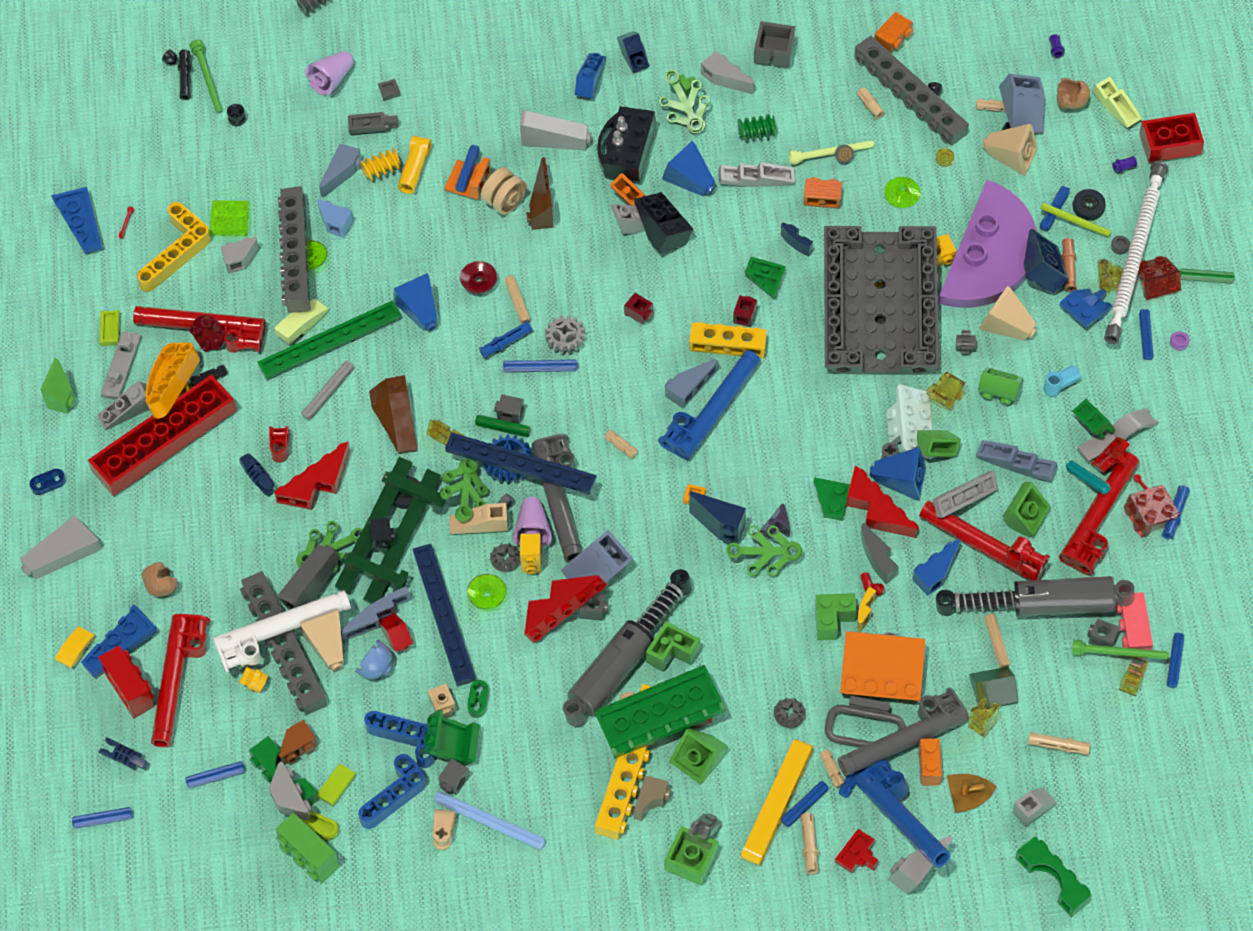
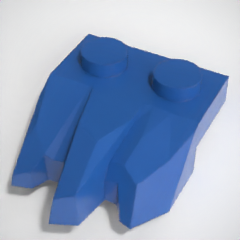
M1091 289L1074 290L1061 300L1059 304L1060 307L1086 329L1096 320L1098 322L1102 320L1113 307L1109 302L1103 301L1107 296V291L1104 289L1092 293Z

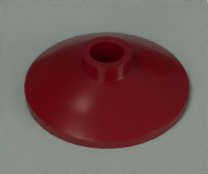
M484 261L471 262L460 273L462 286L471 293H485L491 290L497 281L495 268Z

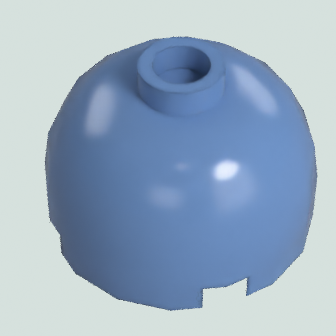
M379 639L376 641L378 646L375 647L373 645L359 665L362 667L361 670L358 667L355 670L356 673L366 679H377L382 674L386 676L392 668L389 665L392 660V653Z

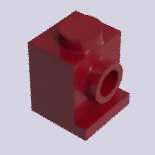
M634 293L624 305V315L630 316L643 324L645 320L650 321L654 315L653 303Z
M739 295L733 312V323L751 327L757 309V299L751 296Z

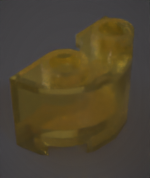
M1106 259L1098 260L1099 288L1104 289L1107 293H1111V290H1118L1123 268L1113 266Z
M947 371L936 384H932L927 389L926 394L932 400L950 410L955 400L960 401L963 397L965 382Z

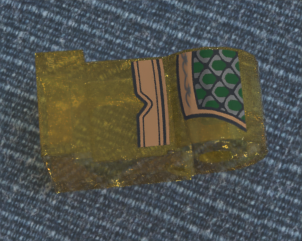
M1133 657L1121 680L1119 690L1136 697L1149 662Z

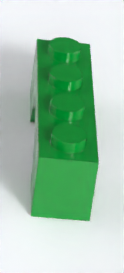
M267 736L249 749L251 755L249 760L255 768L259 767L263 771L261 774L267 782H272L278 763L281 761L279 757L280 749ZM305 778L292 780L294 784H299L303 793L300 796L303 801H308L310 807L319 800L316 790Z
M1034 836L1017 850L1015 859L1029 873L1043 871L1056 878L1061 888L1057 903L1071 918L1090 903L1092 895L1089 888L1077 880L1072 870H1067L1062 865L1061 859L1048 850V846L1043 840H1039Z

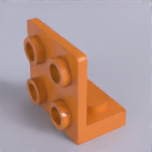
M483 157L481 163L474 165L464 192L457 191L455 187L464 161L457 160L445 185V190L479 200L482 188L491 173L490 159Z

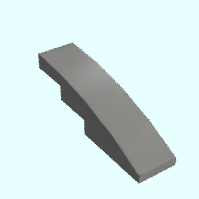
M760 162L758 166L740 163L738 167L720 165L718 168L719 184L751 187L795 184L794 167Z

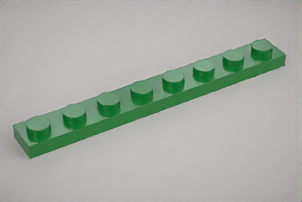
M393 301L387 302L257 361L258 366L265 379H269L401 318V314Z

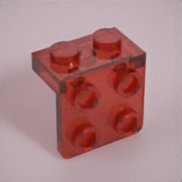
M1158 256L1152 260L1141 261L1137 275L1142 280L1143 295L1146 300L1181 291L1180 271L1167 257Z
M1163 485L1129 494L1124 505L1126 515L1130 517L1135 531L1139 533L1141 538L1148 536L1154 525L1176 519L1180 514Z

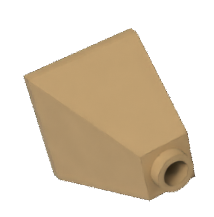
M1031 124L990 133L987 138H984L983 149H986V153L989 156L1026 176L1038 148Z
M1009 286L1005 288L979 327L983 331L1026 340L1027 337L1031 339L1037 330L1034 328L1036 322Z
M338 610L301 623L303 637L326 667L332 671L342 668L344 663Z

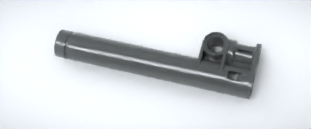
M557 434L537 439L532 443L534 457L575 469L574 455L567 444L569 441L568 435ZM542 481L565 562L569 563L582 552L565 491L562 486Z
M951 687L947 688L946 692L941 695H926L922 697L918 707L920 721L851 751L847 755L838 757L837 762L841 772L848 776L919 744L921 739H930L967 722L969 716L965 706Z

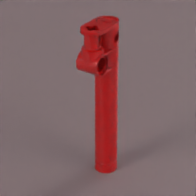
M135 306L133 313L134 324L189 330L193 321L198 316L208 315L215 318L222 326L225 347L229 352L236 353L245 349H255L256 352H261L266 328L265 318Z
M1125 452L1123 455L1128 460L1124 466L1115 465L1105 481L1110 485V491L1107 494L1098 492L1059 555V559L1064 564L1085 575H1093L1095 572L1094 566L1106 555L1108 540L1103 535L1097 533V530L1140 463L1139 459L1132 453Z
M929 500L921 509L920 518L925 521L927 520L932 525L1028 580H1041L1044 575L1050 555L1046 554L1044 556L1035 551V548L1032 547L1031 542L1027 538L1018 537L1010 547L952 513L943 518L937 517L935 506Z
M193 614L172 615L151 744L154 746L166 748L171 745L185 657L200 658L207 651L206 627L210 625L211 620L206 616ZM196 644H201L199 647H193Z

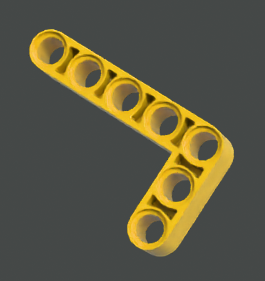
M180 202L171 203L168 206L170 222L183 235L138 271L137 279L141 290L144 292L154 290L203 250L211 241L208 226Z

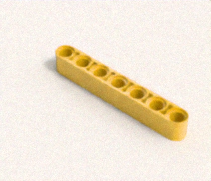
M796 738L793 740L741 853L742 859L759 866L761 865L779 827L781 818L784 816L811 757L813 745Z

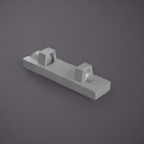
M122 331L100 393L102 398L116 400L122 395L142 338L141 334Z
M988 471L932 499L937 517L943 518L998 490L994 471Z

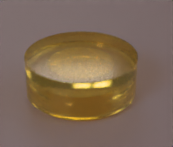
M948 148L938 150L936 162L943 167L950 166L954 162L953 151Z

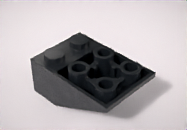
M662 192L634 199L647 238L658 252L687 244L694 229Z

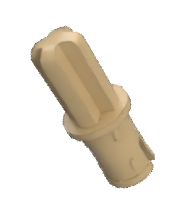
M860 88L857 95L863 101L864 107L870 110L875 119L883 117L885 111L879 106L877 99L872 97L866 88Z

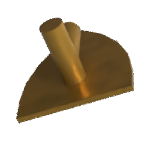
M947 775L955 813L969 811L981 806L992 796L997 788L989 780L977 775Z

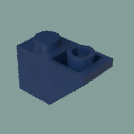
M632 31L617 37L622 55L632 73L649 67L639 33Z

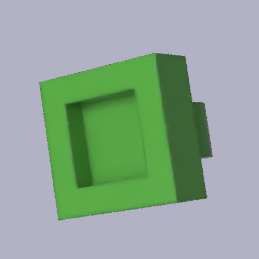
M684 74L680 75L679 83L688 99L692 88L691 83L696 79L694 76L686 79Z

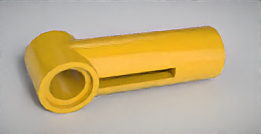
M412 136L409 153L397 186L401 192L406 194H413L415 192L426 156L428 157L430 154L431 139Z

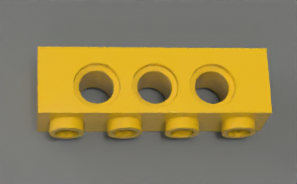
M692 322L689 351L742 356L746 350H750L756 353L759 358L764 359L767 330Z

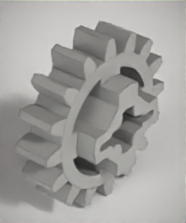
M560 315L559 320L553 318V323L549 322L548 328H545V340L548 341V346H553L554 352L560 349L561 354L564 353V350H567L568 354L571 353V349L578 351L577 346L582 347L583 341L586 339L583 323H577L576 317L571 320L570 315L566 319L562 315Z

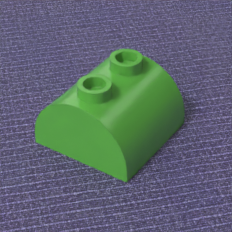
M986 367L982 372L978 391L982 392L981 396L984 398L992 399L994 395L1001 397L1000 402L1011 404V401H1016L1023 377Z
M1024 482L1005 511L1003 518L1016 532L1026 536H1034L1051 506L1032 482Z

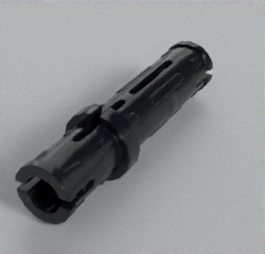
M182 49L179 52V97L181 100H189L191 98L190 71L192 70V65L190 64V51Z

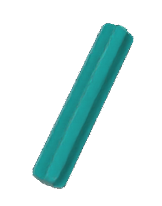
M1070 460L1066 463L1067 471L1102 494H1107L1110 491L1111 487H1109L1110 485L1075 461Z

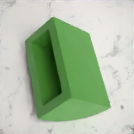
M917 430V444L923 455L957 456L961 438L948 430Z

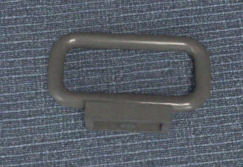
M850 696L849 706L836 705L828 711L825 722V734L830 741L838 744L862 747L871 743V741L835 735L832 728L834 717L837 713H847L894 722L897 724L898 730L905 728L906 725L900 716L889 713L890 703Z

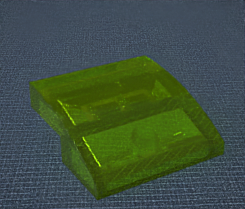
M213 200L210 235L248 236L250 201Z

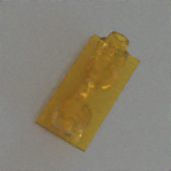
M429 420L426 434L445 446L452 432L464 436L463 433H459L454 429L450 431V427L441 422V420Z

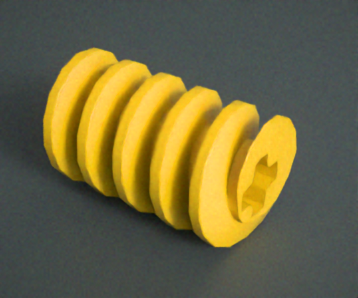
M392 148V152L386 150L385 155L382 152L379 153V158L373 155L372 161L370 158H366L365 163L362 160L360 161L363 174L371 181H373L374 174L377 178H380V172L386 176L387 169L393 173L394 166L397 170H400V161L395 148Z

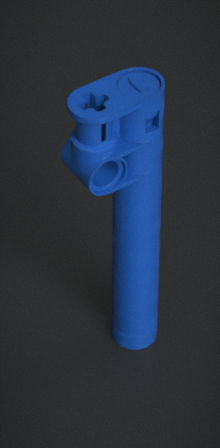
M746 350L699 415L695 418L685 412L675 413L673 421L667 428L668 431L664 436L658 438V443L664 449L680 458L689 460L761 361L759 356L750 350Z
M881 760L857 776L856 785L935 867H942L949 861L950 852L900 801L908 793L903 773L892 770L891 764L887 760Z

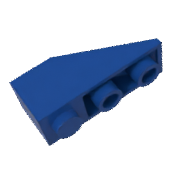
M599 53L588 54L576 76L575 95L593 98L602 74L606 56H602Z
M959 539L947 543L942 551L932 554L927 562L924 564L920 563L915 567L913 581L927 596L943 586L959 550Z

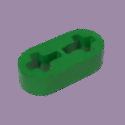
M483 680L474 681L470 687L467 708L469 715L474 718L482 717L486 711L489 689L487 683ZM482 687L483 690H481L480 696H477L478 688ZM476 702H479L480 708H478L477 711H474Z

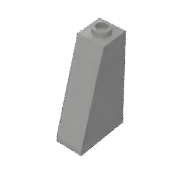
M522 110L520 122L522 146L586 151L587 143H591V133H588V125Z
M74 515L20 558L23 565L21 569L27 576L31 575L36 580L100 551L102 547L99 539Z

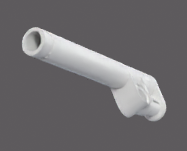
M343 590L337 592V594L326 596L213 637L225 672L228 673L230 668L238 665L244 666L248 664L252 666L258 664L261 654L257 642L299 628L303 622L337 610L340 613L341 611L351 609L346 592ZM250 651L256 652L254 655H247Z

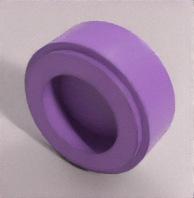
M1181 331L1173 333L1170 338L1171 347L1177 351L1185 350L1189 345V336Z

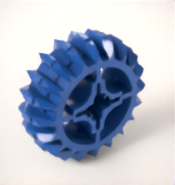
M507 434L506 438L500 435L499 440L493 438L492 443H490L530 456L533 455L528 442L524 443L523 438L518 440L516 434L513 438H510L509 434ZM483 463V468L486 470L487 475H491L493 480L498 478L499 483L503 480H506L507 484L509 480H513L516 483L517 478L521 480L524 478L522 474Z

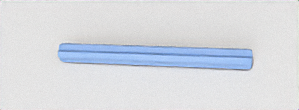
M438 792L434 800L436 803L535 848L542 849L545 844L543 837L443 792Z

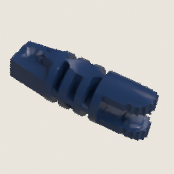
M250 453L240 457L239 462L252 482L264 495L268 497L273 495L274 482L263 466Z
M106 737L105 742L115 747L113 752L111 753L102 748L98 752L133 770L136 766L143 770H146L149 766V763L141 758L142 753Z

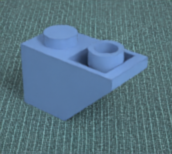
M319 199L317 201L318 209L327 232L344 238L353 223L352 211L346 207L334 205L330 201Z

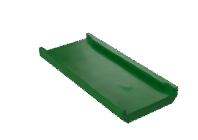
M702 665L594 711V714L615 759L726 712L706 666Z

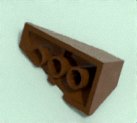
M545 157L541 158L529 203L530 212H526L527 223H531L532 230L554 228Z
M405 375L386 378L369 391L372 410L380 420L382 427L387 432L398 454L416 452L417 445Z

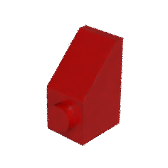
M396 613L379 620L380 628L390 647L395 652L406 650L409 645L413 644L405 622Z

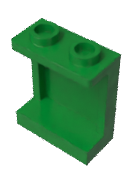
M437 710L429 715L427 719V734L424 738V752L448 761L454 759L464 766L473 763L476 760L480 724L475 722L469 725L462 724L444 717L442 710Z

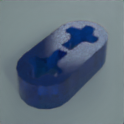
M52 469L33 477L29 483L30 489L35 495H43L62 487L66 483V477L61 469ZM55 476L59 477L58 481L54 479ZM37 483L41 484L40 488L36 486Z

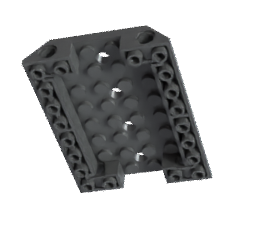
M824 226L825 368L841 374L919 375L939 369L936 226H899L898 232H862L861 226ZM876 247H882L885 250V252L882 254H877L874 251V249ZM881 281L885 284V287L878 289L874 284ZM878 316L884 317L885 323L878 324L875 318ZM877 352H884L886 357L880 360L876 358L875 354Z

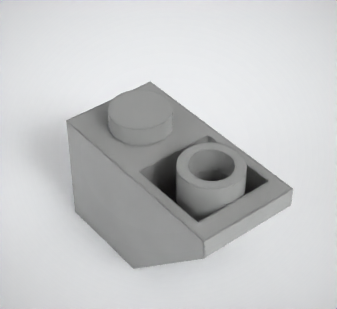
M256 236L220 246L228 274L246 269L259 250Z
M1044 788L1029 791L1014 802L1012 812L1026 827L1057 802Z

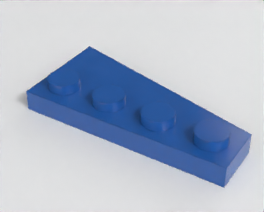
M87 187L51 195L53 202L83 252L86 254L102 250Z
M133 604L130 612L125 617L122 616L118 625L112 631L109 630L101 644H97L81 663L94 678L103 672L99 660L101 655L119 645L123 651L127 650L129 653L158 631Z

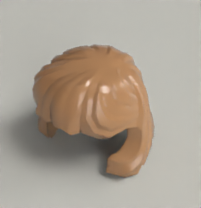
M1065 77L1057 85V103L1059 107L1063 109H1078L1087 103L1090 90L1084 81H1073Z
M155 562L142 571L145 588L148 593L155 597H164L172 594L178 585L177 579L169 576L171 571L162 562Z

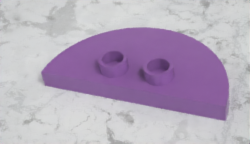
M986 180L939 295L938 304L960 308L988 305L997 302L1007 286L1014 292L1026 280L1027 277L1025 276L1026 272L1023 264L1030 229L1036 231V226L1024 203L1005 187Z

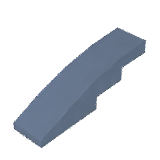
M982 440L976 453L977 458L993 465L1047 481H1052L1058 467L1056 461L1040 459L1035 453L1019 451L1018 446Z
M403 587L384 596L356 615L341 630L342 640L346 641L380 628L379 620L394 614L395 606L410 601L408 587Z

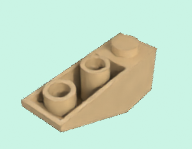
M506 503L485 504L473 508V515L466 522L458 521L455 514L449 516L450 534L508 531Z

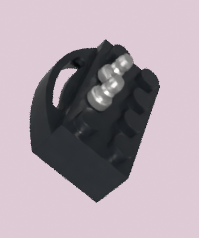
M620 106L618 112L607 121L600 132L597 143L598 160L605 177L617 178L623 173L629 180L640 182L656 127L655 111ZM611 130L607 138L606 155H602V142L607 133Z

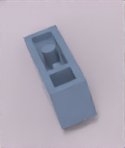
M339 144L319 185L322 197L331 193L354 175L358 167H361L360 161H363V157H361L360 149Z
M713 359L681 372L673 379H669L665 384V397L681 408H684L718 371V360Z

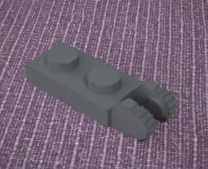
M703 813L692 823L688 833L691 835L698 833L701 835L700 839L706 840L720 828L722 821L718 820L713 814Z

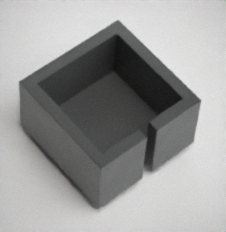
M760 21L754 48V63L770 65V62H773L774 66L789 68L795 42L796 26Z

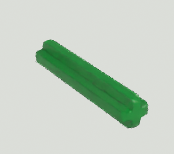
M1185 268L1179 270V279L1233 283L1235 276L1234 272Z
M477 415L475 419V425L525 437L529 436L531 430L528 425L484 415Z

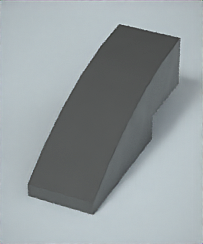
M863 523L860 535L865 554L877 575L887 584L898 575L899 566L890 559L891 548Z

